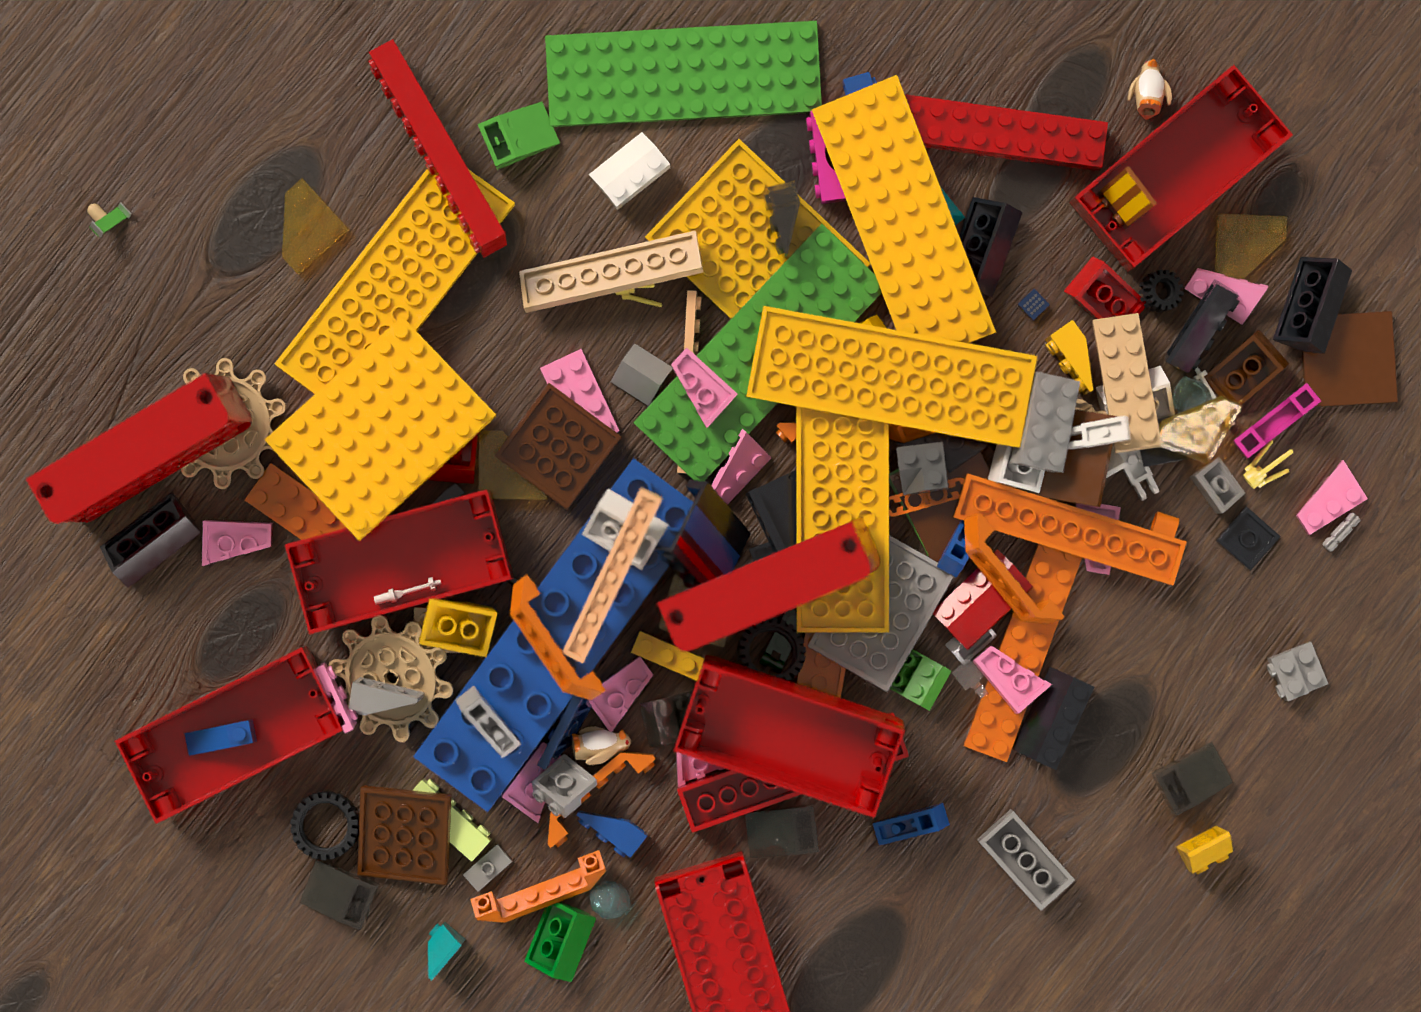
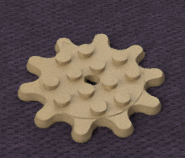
M222 358L217 362L215 375L230 377L251 414L252 424L243 433L181 468L182 474L186 477H194L203 468L210 469L214 475V484L219 489L229 487L231 475L236 469L245 470L253 479L263 476L264 467L260 463L259 455L265 449L273 450L265 442V439L274 432L271 429L272 419L282 415L286 410V404L283 400H266L262 397L261 388L266 381V375L263 371L254 370L247 378L239 379L234 375L232 361L227 358ZM194 368L187 369L183 374L184 382L186 384L199 377L200 373Z
M378 615L373 617L371 621L372 633L370 636L364 637L353 629L344 631L342 639L348 646L350 655L345 660H332L329 666H332L336 675L342 677L346 682L345 692L348 698L345 701L348 707L352 683L360 677L425 692L424 698L417 703L362 715L360 729L364 734L371 735L380 724H387L391 727L394 738L399 742H404L410 736L409 724L414 720L422 722L428 728H434L439 722V716L432 707V701L438 697L449 698L453 694L452 684L441 680L436 674L437 666L445 662L447 653L445 649L436 647L427 650L419 644L422 627L419 623L409 622L402 632L396 633L390 628L388 619L384 615ZM388 672H391L395 674L396 677H398L396 683H391L388 681Z

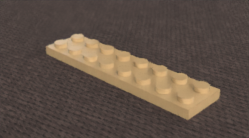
M695 230L519 271L523 307L526 313L703 273L698 236Z

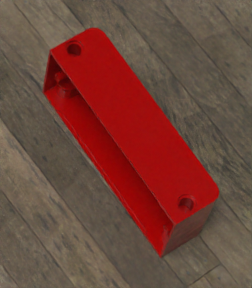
M1233 65L1077 194L1069 203L1123 268L1129 272L1292 137L1293 134L1237 67ZM1129 166L1156 201V204L1147 214L1127 229H1124L1122 226H1117L1116 222L1113 221V213L1109 208H1104L1105 204L1101 203L1102 201L1097 193Z
M204 373L28 477L26 481L51 522L89 523L243 433L251 426L252 417L230 377Z
M490 489L388 516L360 541L347 528L285 544L309 634L429 602V599H441L514 578ZM431 577L434 578V581L441 579L442 584L436 585L437 590L431 591V587L405 594L394 603L389 601L379 605L375 604L374 596L387 593L389 589L406 590L429 583L428 578Z
M860 517L735 569L728 574L697 587L675 594L658 602V606L675 646L681 651H691L863 580L870 573L878 569L880 557L863 517Z
M308 646L301 647L115 740L155 824L343 731L344 719L336 715L333 709L332 701L334 699L327 695L316 671L318 665ZM253 719L257 742L189 756L184 733Z
M705 655L674 751L875 818L905 729L904 721L896 716L715 656Z
M743 851L655 877V888L692 1012H790Z

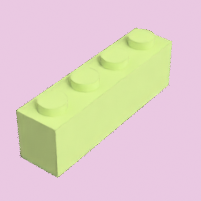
M424 778L413 791L440 793L438 791L440 787L433 780L429 779L427 781ZM451 797L450 843L472 862L492 840L489 837L491 833L483 825L478 827L472 822L473 816L464 809L460 811L455 806L457 802Z

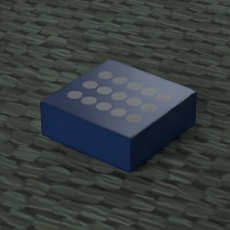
M1034 288L1017 305L1033 321L1050 304Z

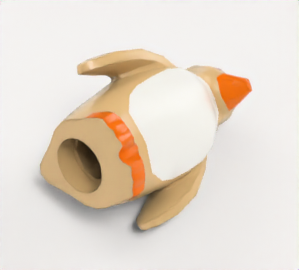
M1155 59L1146 61L1143 64L1140 75L1135 78L1128 91L1127 100L1130 101L1135 93L1138 113L1144 119H1150L1160 113L1164 96L1168 105H1171L1172 100L1171 88L1161 76L1160 66Z
M594 726L581 729L579 731L580 735L572 734L574 761L586 760L588 765L604 763L620 752L627 750L631 744V739L624 730L614 733Z

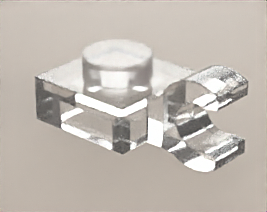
M967 659L951 672L965 690L972 687L980 699L988 694L978 681L983 675L970 659Z

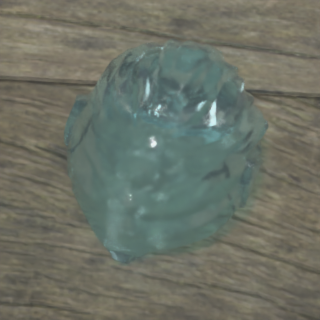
M1183 376L1173 391L1174 408L1181 417L1192 420L1201 419L1212 405L1208 387L1197 379Z
M605 880L595 886L589 894L592 910L598 913L601 918L607 920L616 919L632 908L628 890L622 884L615 881Z

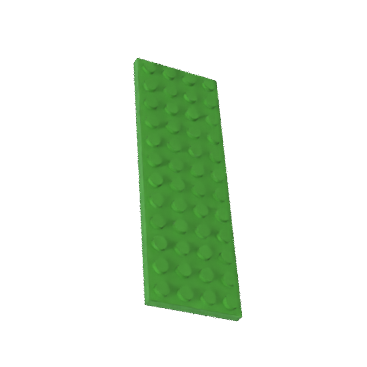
M817 21L545 36L550 126L553 127L810 113L812 109L822 106Z
M820 224L696 355L737 393V396L709 427H705L677 376L633 423L693 480L705 481L729 455L731 448L736 447L740 439L738 435L743 429L749 434L777 404V402L746 397L763 306L855 322L882 293L875 274L823 224Z

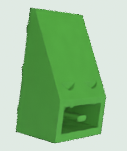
M543 102L498 115L478 124L497 170L560 144L553 126H550V119Z
M912 649L890 689L930 711L951 670Z

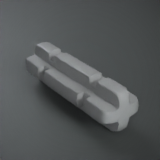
M1350 513L1345 518L1346 521H1342L1330 534L1331 537H1327L1322 545L1328 551H1333L1338 546L1337 543H1341L1353 530L1352 527H1356L1360 522V518L1356 514Z

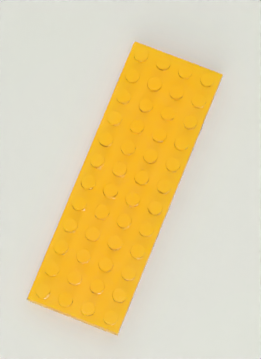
M895 75L812 109L896 330L963 343H971L996 333L898 76Z
M428 170L419 178L275 362L276 367L314 395L400 317H403L418 331L477 255L470 244L468 237L470 234H464L458 223V214L453 215L447 204V194H441L436 185V175L431 176ZM470 171L498 222L501 224L515 206V202Z
M763 306L746 397L1020 448L1037 356Z
M796 406L797 544L863 517L880 557L878 569L870 573L863 580L797 606V632H889V423Z

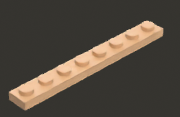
M687 290L684 349L688 348L694 355H697L699 353V342H695V333H700V319H696L697 310H701V297H697V291ZM679 466L677 467V473L686 474Z
M644 488L640 489L564 647L563 654L581 663L585 661L663 499L662 497Z

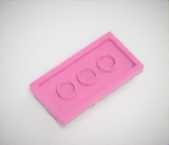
M582 349L540 368L547 384H552L616 433L620 432Z

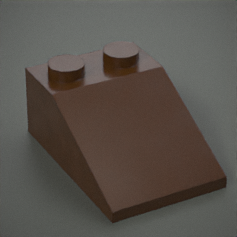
M1258 330L1204 378L1234 412L1285 369L1289 362L1265 335Z

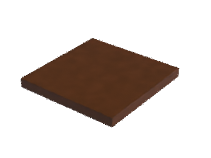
M1392 311L1338 314L1325 354L1302 351L1304 385L1307 383L1321 400L1314 407L1398 402Z
M548 383L500 447L495 457L566 510H569L620 442L622 436L552 384Z
M1075 409L1072 427L1117 416ZM1082 434L1073 435L1069 438V442L1083 440ZM1113 443L1088 448H1067L1063 472L1045 471L1039 493L1024 489L1019 490L1048 499L1100 508Z
M979 452L951 473L947 470L948 480L954 478L965 479L966 474H971L988 480L990 471L981 452ZM901 479L893 481L898 494L903 493ZM959 481L955 482V487L947 490V498H951L950 493L954 491L961 494L963 485H960ZM943 491L930 492V496L933 500L939 501L943 497ZM918 494L910 495L908 502L911 506L917 507L921 503V497ZM901 496L900 498H901V500H902V502H903V504H904L906 510H908V508L906 507V505H905V503H904V496ZM959 499L908 513L929 558L936 562L940 560L960 522L959 519L953 518ZM994 530L989 537L998 533V531Z
M362 785L360 787L357 875L446 885L448 883L452 795Z

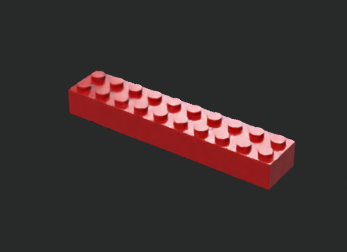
M392 39L369 51L371 60L368 63L376 81L379 80L387 100L390 99L397 118L402 117L403 128L408 137H414L412 138L415 143L414 147L419 156H425L424 161L431 176L436 175L435 180L442 195L447 194V204L453 215L458 214V223L464 234H470L468 237L475 253L480 252L484 258L506 246L507 241L504 230L394 40Z
M905 94L925 148L1099 171L1102 168L1108 122Z
M893 712L887 713V714H890V715L895 716ZM903 737L894 762L909 757ZM729 769L677 787L692 833L801 795V793Z

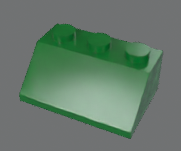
M563 902L545 907L524 962L552 978L572 982L596 917Z

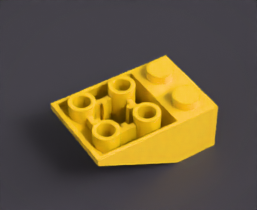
M1072 320L1046 338L1047 344L1045 347L1052 356L1056 355L1060 360L1058 365L1065 374L1069 373L1073 380L1080 381L1078 393L1082 392L1085 395L1093 390L1087 341L1081 330Z

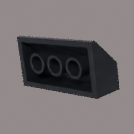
M973 197L959 236L982 296L993 298L1023 212L1007 203Z
M1300 257L1273 340L1304 352L1325 354L1352 269L1337 258Z
M1214 279L1165 354L1166 362L1187 373L1190 372L1191 368L1195 370L1202 360L1199 356L1203 350L1208 351L1215 339L1212 336L1216 330L1220 332L1226 324L1225 316L1229 311L1233 312L1240 302L1237 299L1239 297L1238 293Z
M171 492L100 546V549L112 573L128 588L169 556L175 554L186 543L192 541L201 532L194 519L176 495Z
M1049 667L1044 680L1052 685L1034 700L1012 750L1057 770L1095 687Z

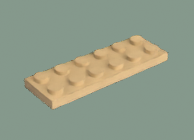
M1139 314L1093 320L1092 324L1108 415L1117 417L1127 416L1129 421L1131 440L1113 443L1115 453L1161 447L1162 443Z

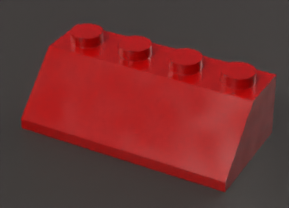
M997 549L994 552L995 556L1006 566L1009 573L1020 583L1022 589L1027 594L1033 586ZM977 568L935 609L933 615L968 651L1012 608L982 571Z

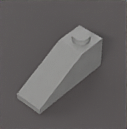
M360 677L352 683L349 709L355 710L360 715H369L417 703L424 698L425 692Z
M475 686L456 699L462 713L502 758L521 744Z

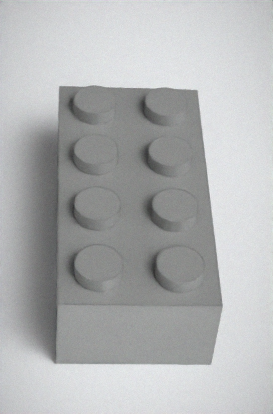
M1034 372L1020 448L1013 447L1010 463L1048 472H1063L1080 381Z
M1011 809L977 839L1040 911L1075 881Z

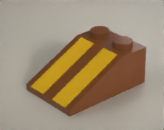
M1129 166L1097 193L1100 196L1101 203L1105 204L1104 208H1109L1113 213V221L1116 222L1117 226H1122L1124 229H1127L1147 214L1156 204V201Z

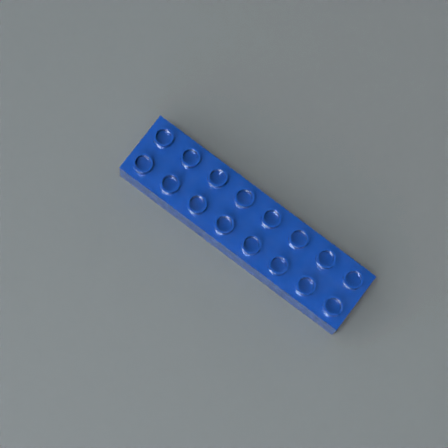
M633 458L610 490L631 503H634L641 488L662 497L663 499L655 513V517L667 523L668 527L657 546L670 548L693 501ZM590 518L537 588L540 594L528 603L535 610L537 617L549 631L550 636L562 652L610 553L609 550L582 535ZM655 549L642 570L632 564L630 565L585 661L581 663L563 654L568 663L575 669L579 679H582L594 670L670 567L661 559V556ZM513 621L413 757L488 812L574 695L562 692L516 622ZM473 686L490 703L521 743L504 758L498 754L462 713L456 702V699Z

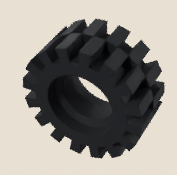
M1162 269L1147 274L1148 276L1142 279L1144 282H1141L1139 287L1143 289L1139 290V294H1143L1140 300L1141 302L1146 301L1144 304L1146 308L1150 307V311L1160 313L1171 310L1178 306L1177 303H1181L1182 299L1179 297L1183 296L1184 292L1180 291V289L1184 287L1183 284H1178L1181 280L1179 277L1174 278L1176 273H1169L1170 270ZM1157 283H1163L1166 287L1167 296L1164 300L1160 299L1156 294L1155 288Z

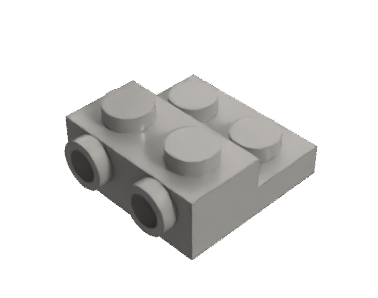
M1310 641L1267 658L1269 662L1267 664L1268 672L1271 677L1275 676L1278 684L1275 686L1277 694L1284 701L1293 700L1328 684Z
M564 754L532 781V794L539 803L545 801L555 816L561 814L566 818L582 804L581 798L597 785V779Z

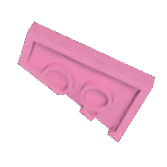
M1197 268L1184 288L1202 299L1213 280L1216 279L1237 292L1239 295L1237 299L1240 302L1233 312L1229 311L1227 313V316L1243 325L1268 289V286L1250 283L1244 279L1238 280L1227 277L1224 274Z
M685 348L671 364L705 427L708 428L737 396V393L688 348Z
M743 429L738 435L740 439L736 447H732L729 452L730 458L726 465L720 468L711 485L727 505L771 459L761 446Z
M1344 460L1337 465V468L1327 477L1323 485L1296 515L1308 535L1368 499Z

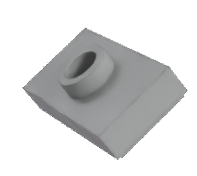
M497 844L467 870L463 876L478 892L512 862V859Z

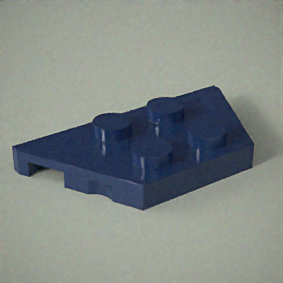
M574 695L568 707L561 712L557 728L555 727L549 734L548 739L550 741L537 764L544 770L547 769L552 757L557 759L572 745V734H578L592 708L588 699Z

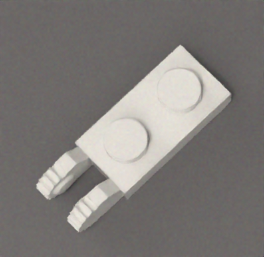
M1120 416L1072 427L1070 436L1082 434L1083 440L1069 442L1068 449L1088 448L1131 440L1128 417Z
M1140 450L1119 453L1127 464L1123 471L1131 486H1134L1141 501L1147 499L1146 493L1139 483L1146 479L1150 490L1154 494L1158 493L1159 489L1152 477L1153 474L1149 466L1143 467Z

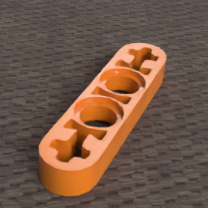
M950 479L948 480V486L949 488L955 487V482L959 481L960 485H963L965 479ZM946 490L943 491L942 499L935 501L931 498L930 492L918 494L921 497V503L917 507L909 504L908 498L910 495H903V493L889 497V500H893L894 503L902 502L900 497L904 496V503L908 510L903 511V506L897 507L895 513L889 510V516L895 517L959 499L960 494L954 491L950 493L952 497L947 498Z

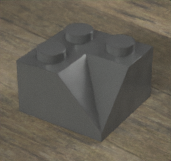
M943 442L897 447L903 495L949 490Z

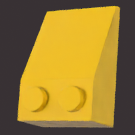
M429 599L419 644L487 657L497 612L492 607L474 603Z
M1214 826L1176 846L1188 871L1191 873L1196 872V874L1209 869L1208 865L1215 861L1216 863H1221L1229 858L1228 854L1233 852L1230 833L1218 826Z

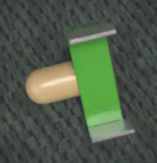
M121 202L116 209L108 214L95 203L89 205L87 209L88 214L95 220V223L91 222L90 228L100 238L105 232L124 219H129L132 214Z

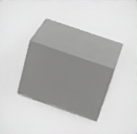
M634 344L621 361L611 383L649 406L673 368Z
M1217 457L1190 476L1216 514L1225 512L1245 494L1220 457Z

